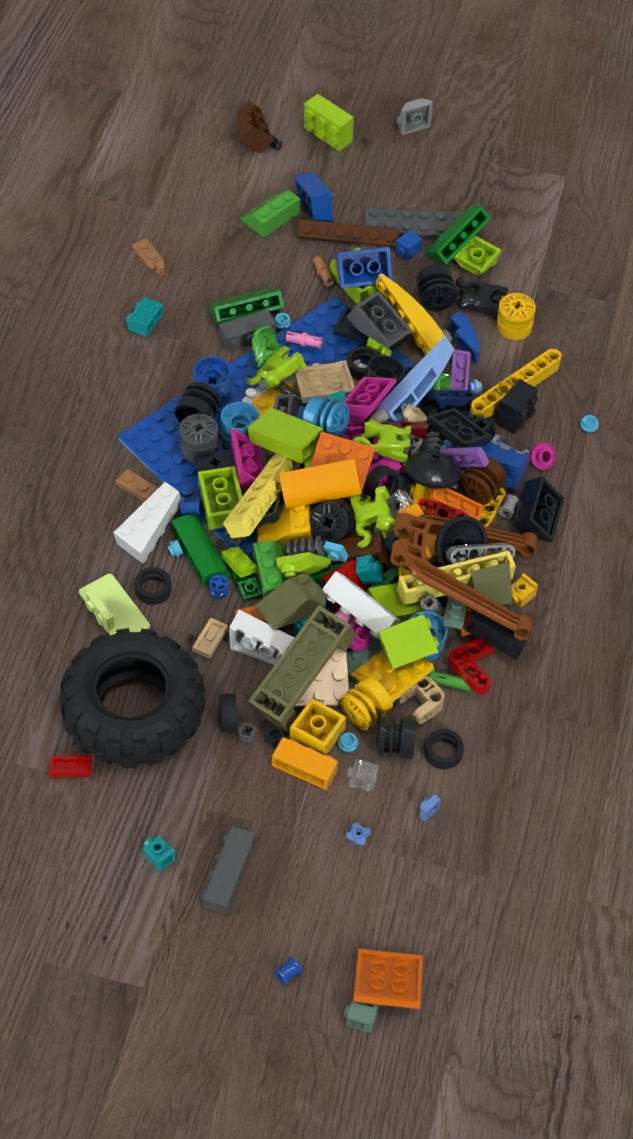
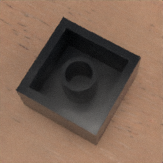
M519 379L500 400L496 424L513 434L519 429L521 430L525 426L527 419L532 418L536 412L535 404L538 401V389Z

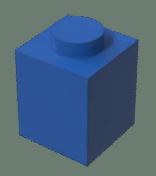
M411 230L396 240L395 252L407 261L422 250V238Z

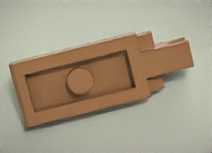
M147 238L132 244V250L148 270L154 269L159 277L166 274L163 258Z
M126 469L115 480L117 486L142 502H145L158 489L129 469Z

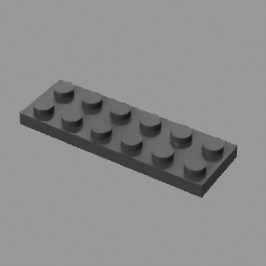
M366 207L365 226L400 229L399 238L411 230L422 239L437 240L463 212Z

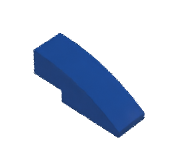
M460 311L450 317L449 330L455 335L454 343L462 351L471 352L470 359L477 364L479 363L480 356L477 334L468 318Z

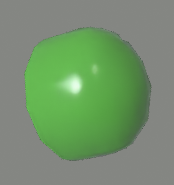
M441 373L429 390V394L434 390H450V375Z

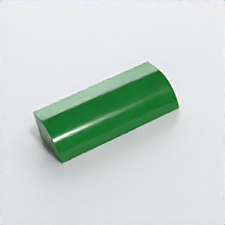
M482 206L468 207L424 252L425 255L439 265H446L491 219Z
M274 286L208 303L212 318L217 324L266 309L273 311L284 308L281 290Z
M185 515L171 521L172 532L203 588L209 586V580L214 575L219 574L226 578L231 577L228 568L197 516Z

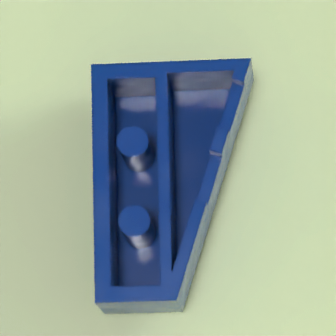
M314 172L295 176L296 192L302 204L308 206V215L313 216V221L332 223L331 201L333 200V194L331 190L327 189L326 184H323L320 177H317Z
M492 442L476 446L481 447L486 456L493 458L504 468L507 479L503 485L516 490L526 477L530 453H517L514 448L509 450L500 448L499 444Z

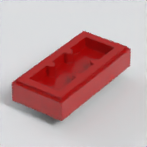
M91 755L50 756V778L91 777Z

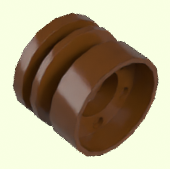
M486 456L489 463L485 467H468L463 471L457 483L462 495L482 505H486L492 500V497L495 496L507 479L504 468L489 456Z

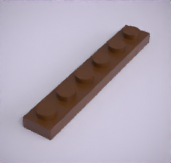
M299 219L297 236L299 238L396 247V240L399 239L400 229Z

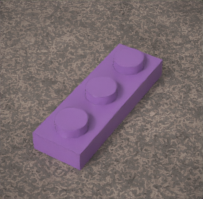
M453 351L450 390H468L471 352Z
M481 447L443 448L440 453L451 457L459 467H485L489 463Z

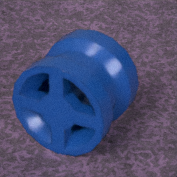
M219 574L211 577L209 580L210 595L216 599L226 597L229 591L228 579Z

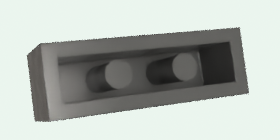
M266 309L219 324V336L228 351L252 343L254 332L260 327L271 326L276 334V323L269 310Z

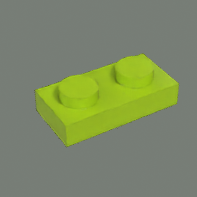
M238 546L221 551V558L240 578L257 572V565Z

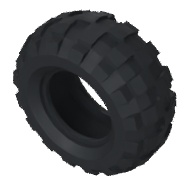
M129 628L118 629L114 635L106 637L105 634H102L93 639L88 648L83 647L72 659L71 665L64 672L60 684L61 694L59 701L62 720L67 732L72 735L73 741L84 752L93 753L96 760L109 765L118 763L123 768H136L137 764L148 763L151 766L162 762L163 757L168 754L171 756L176 754L186 745V740L193 737L201 723V715L205 709L203 676L199 673L198 664L193 657L184 649H181L179 643L168 636L160 637L157 636L154 630L141 628L140 632H130ZM126 680L150 682L157 686L164 694L162 701L156 708L146 714L135 717L114 714L101 703L104 695L110 688Z

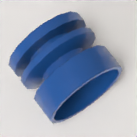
M216 356L200 359L193 369L194 382L204 383L214 388L221 397V403L225 402L230 397L232 391L230 365L224 359Z

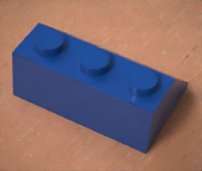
M389 247L335 252L336 269L341 288L376 284L380 274H384L393 281Z

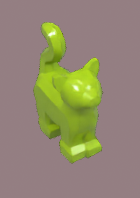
M283 346L266 361L265 365L257 371L255 377L247 378L246 383L255 385L264 378L267 384L266 389L269 392L274 387L279 386L283 379L290 377L296 370L307 366L300 353L296 352L289 357L287 355L290 350L289 347Z
M370 419L364 423L365 429L361 437L358 436L352 440L375 447V453L406 463L408 455L404 454L403 451L404 448L410 446L408 437L411 433V426H406L402 429ZM378 437V443L373 445L368 441V438Z
M385 486L376 488L374 502L370 495L364 501H359L361 499L360 495L350 496L356 522V532L364 537V540L357 543V546L360 548L367 547L372 537L369 531L363 529L364 527L377 522L376 528L382 532L385 539L387 538V532L395 525L396 519L390 516L391 509L387 504V499L390 495Z

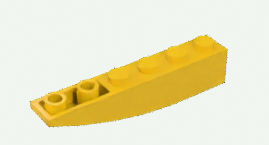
M380 274L376 281L377 289L383 293L388 303L412 330L410 334L415 339L416 345L422 349L426 356L445 335L432 317L410 294L384 274Z

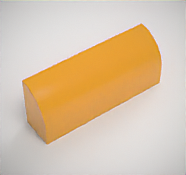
M355 459L279 473L286 509L362 494Z

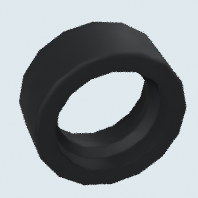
M359 346L352 349L347 356V365L351 376L361 380L365 377L367 368H360L354 365L353 362L355 360L364 358L370 360L378 356L379 353L367 346Z
M380 465L375 467L367 476L365 491L368 496L370 495L375 500V490L378 488L380 480L385 475H389L387 489L390 497L387 499L388 503L399 494L402 480L396 470Z
M149 567L137 574L135 578V592L141 602L148 605H157L169 598L172 589L171 578L164 569ZM158 579L165 585L159 592L149 593L142 589V584L147 580Z
M220 694L221 731L237 732L236 694Z
M449 729L433 731L425 742V757L427 761L438 769H450L460 763L464 750L461 737L455 731ZM447 741L456 747V752L451 757H440L432 751V746L435 742Z

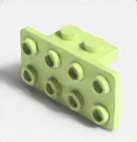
M107 574L79 590V594L85 601L88 610L94 613L98 623L105 628L110 636L116 634L118 629L129 628L130 632H140L141 628L150 629V623L112 574Z

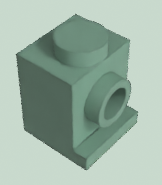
M353 1001L351 1005L347 1004L344 1012V1017L347 1018L346 1026L372 1033L379 1005L374 1004V1007H370L367 1003H356Z

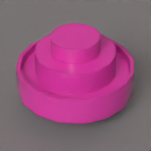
M548 443L535 444L529 452L530 463L536 469L546 470L555 463V449Z
M357 622L351 623L357 637L349 648L354 651L365 650L369 647L372 640L369 629L366 626L362 627Z

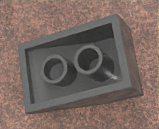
M379 291L357 304L347 315V318L357 330L387 348L412 332L410 327Z

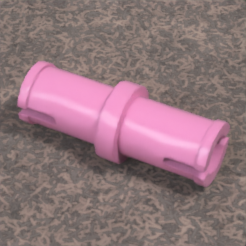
M288 331L286 334V342L301 344L303 347L307 345L320 349L323 343L322 337L311 336L305 332L301 334Z

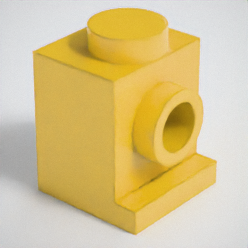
M524 573L521 575V578L511 585L512 604L517 605L519 608H522L536 596L538 584Z

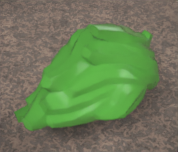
M271 326L258 328L252 338L254 361L258 363L257 367L260 368L265 365L272 355L282 348V345L278 344Z

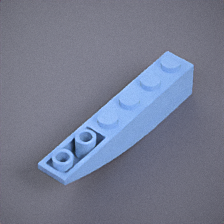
M443 337L375 408V410L380 408L386 411L390 417L389 422H401L405 418L402 414L408 404L416 406L436 382L454 351L447 337Z

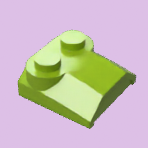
M474 236L454 256V260L461 268L474 275H480L497 263L498 257L501 255V249Z
M310 552L277 558V566L281 574L285 575V578H291L303 573H307L311 577V574L325 569L331 563V558Z

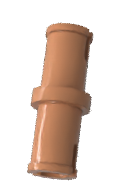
M316 256L313 259V263L317 268V274L322 278L325 286H331L334 283V279L330 273V268L326 265L322 256Z

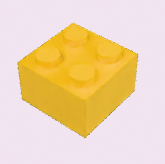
M311 698L291 725L290 739L297 741L302 746L314 748L318 753L327 755L346 729V716Z

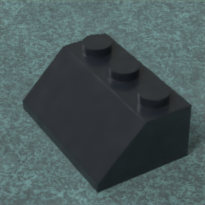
M543 476L526 481L512 525L522 535L530 532L534 533L538 540L553 542L565 498Z

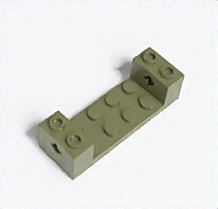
M318 605L248 702L254 711L288 732L298 717L294 707L336 649L339 648L346 652L357 637L351 624Z

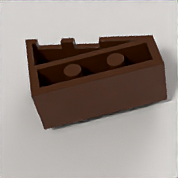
M249 101L236 114L238 140L246 144L251 150L261 153L274 139L261 108Z
M372 533L370 544L364 548L357 546V543L364 540L362 536H353L332 542L344 546L348 554L346 561L353 559L356 562V557L371 554L375 561L383 565L385 572L391 569V553L381 533ZM331 560V563H330L329 565L337 564V563H344V562H343V561H339V560H338V561H333V560Z

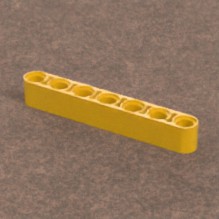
M557 349L547 350L473 400L469 418H473L474 415L480 417L482 414L484 418H487L498 412L500 400L519 379L532 386H536L559 369L562 357L561 352Z

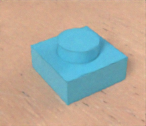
M326 541L323 548L327 557L333 561L346 562L348 554L344 546Z

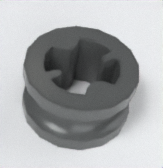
M251 723L240 725L238 729L239 740L243 743L253 742L256 739V727ZM248 730V733L250 732V735L246 736V733L244 734V731Z

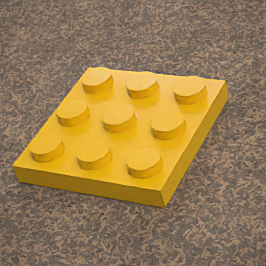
M382 649L350 675L356 683L366 676L374 678L386 689L393 703L434 670L432 662L421 658L401 667L391 669L384 649Z

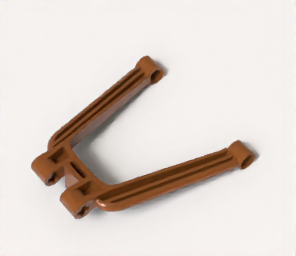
M400 513L396 516L394 534L398 538H408L410 540L409 542L405 540L393 542L390 560L394 565L403 566L424 584L513 630L514 636L518 640H528L531 638L532 619L525 615L519 616L427 561L425 549L427 533L438 535L442 526L450 519L427 514L416 517L408 513ZM483 526L487 534V544L507 543L512 545L515 551L520 552L524 557L530 558L536 555L538 538L534 533L527 532L521 535Z

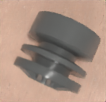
M194 414L186 417L181 422L179 427L180 451L187 461L195 463L194 455L218 451V426L213 418L205 414Z

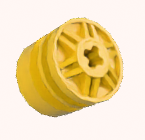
M512 293L501 299L496 328L503 337L509 340H521L528 337L532 332L536 305L529 296L521 293Z
M369 676L360 680L354 689L348 690L339 699L340 707L353 725L364 731L368 730L372 724H375L378 718H381V714H387L393 708L389 693L377 680Z

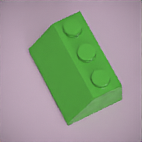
M290 190L276 193L240 217V220L264 238L300 213V198Z
M273 540L253 543V558L257 565V574L263 598L289 579L281 574L277 566V558L287 556V546Z

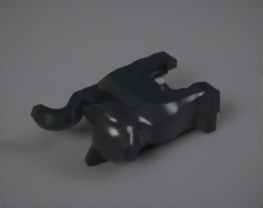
M458 277L456 285L460 288L461 295L457 303L460 309H472L478 313L489 314L492 316V319L497 320L501 296H506L509 288L476 281L463 283L462 277ZM475 288L477 290L476 296L473 297L466 290Z

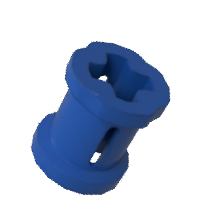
M181 500L180 509L182 516L187 514L202 515V500Z
M290 957L288 962L280 968L276 967L274 969L277 979L284 986L296 974L300 975L303 973L300 964L293 957Z

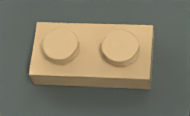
M210 618L193 645L192 651L210 659L226 634L228 625Z

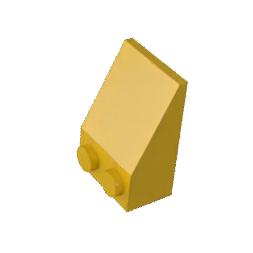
M311 504L286 509V505H284L278 521L264 524L257 529L258 542L273 540L287 546L289 539H292L294 542L296 538H299L301 541L303 537H306L307 540L310 536L314 537L310 526V516L313 511Z

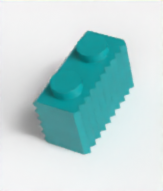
M144 297L141 302L136 304L135 311L127 316L128 330L148 337L151 330H153L163 316V304Z

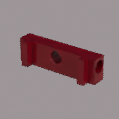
M381 422V424L393 425L402 429L406 426H411V433L409 435H418V438L426 435V422Z

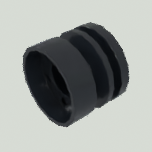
M439 264L430 265L422 269L416 276L420 301L427 310L441 311L449 308L456 301L457 294L453 284L452 273L446 266Z
M378 355L369 360L365 377L396 379L397 382L385 395L386 397L403 380L405 368L394 357Z
M200 382L190 383L178 402L174 415L180 423L186 417L194 414H205L214 418L221 405V397L214 388Z
M339 498L325 501L316 506L310 516V526L315 536L319 535L322 540L327 539L328 542H333L352 533L356 527L351 503L346 499Z
M381 714L376 733V747L379 757H383L384 748H388V757H392L393 750L398 749L399 758L413 759L416 716L402 715L400 724H396L395 715H391L389 724L386 723V714Z

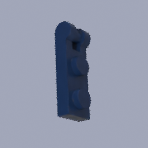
M434 390L429 396L440 408H445L447 405L452 407L457 405L470 407L473 400L478 398L471 390Z

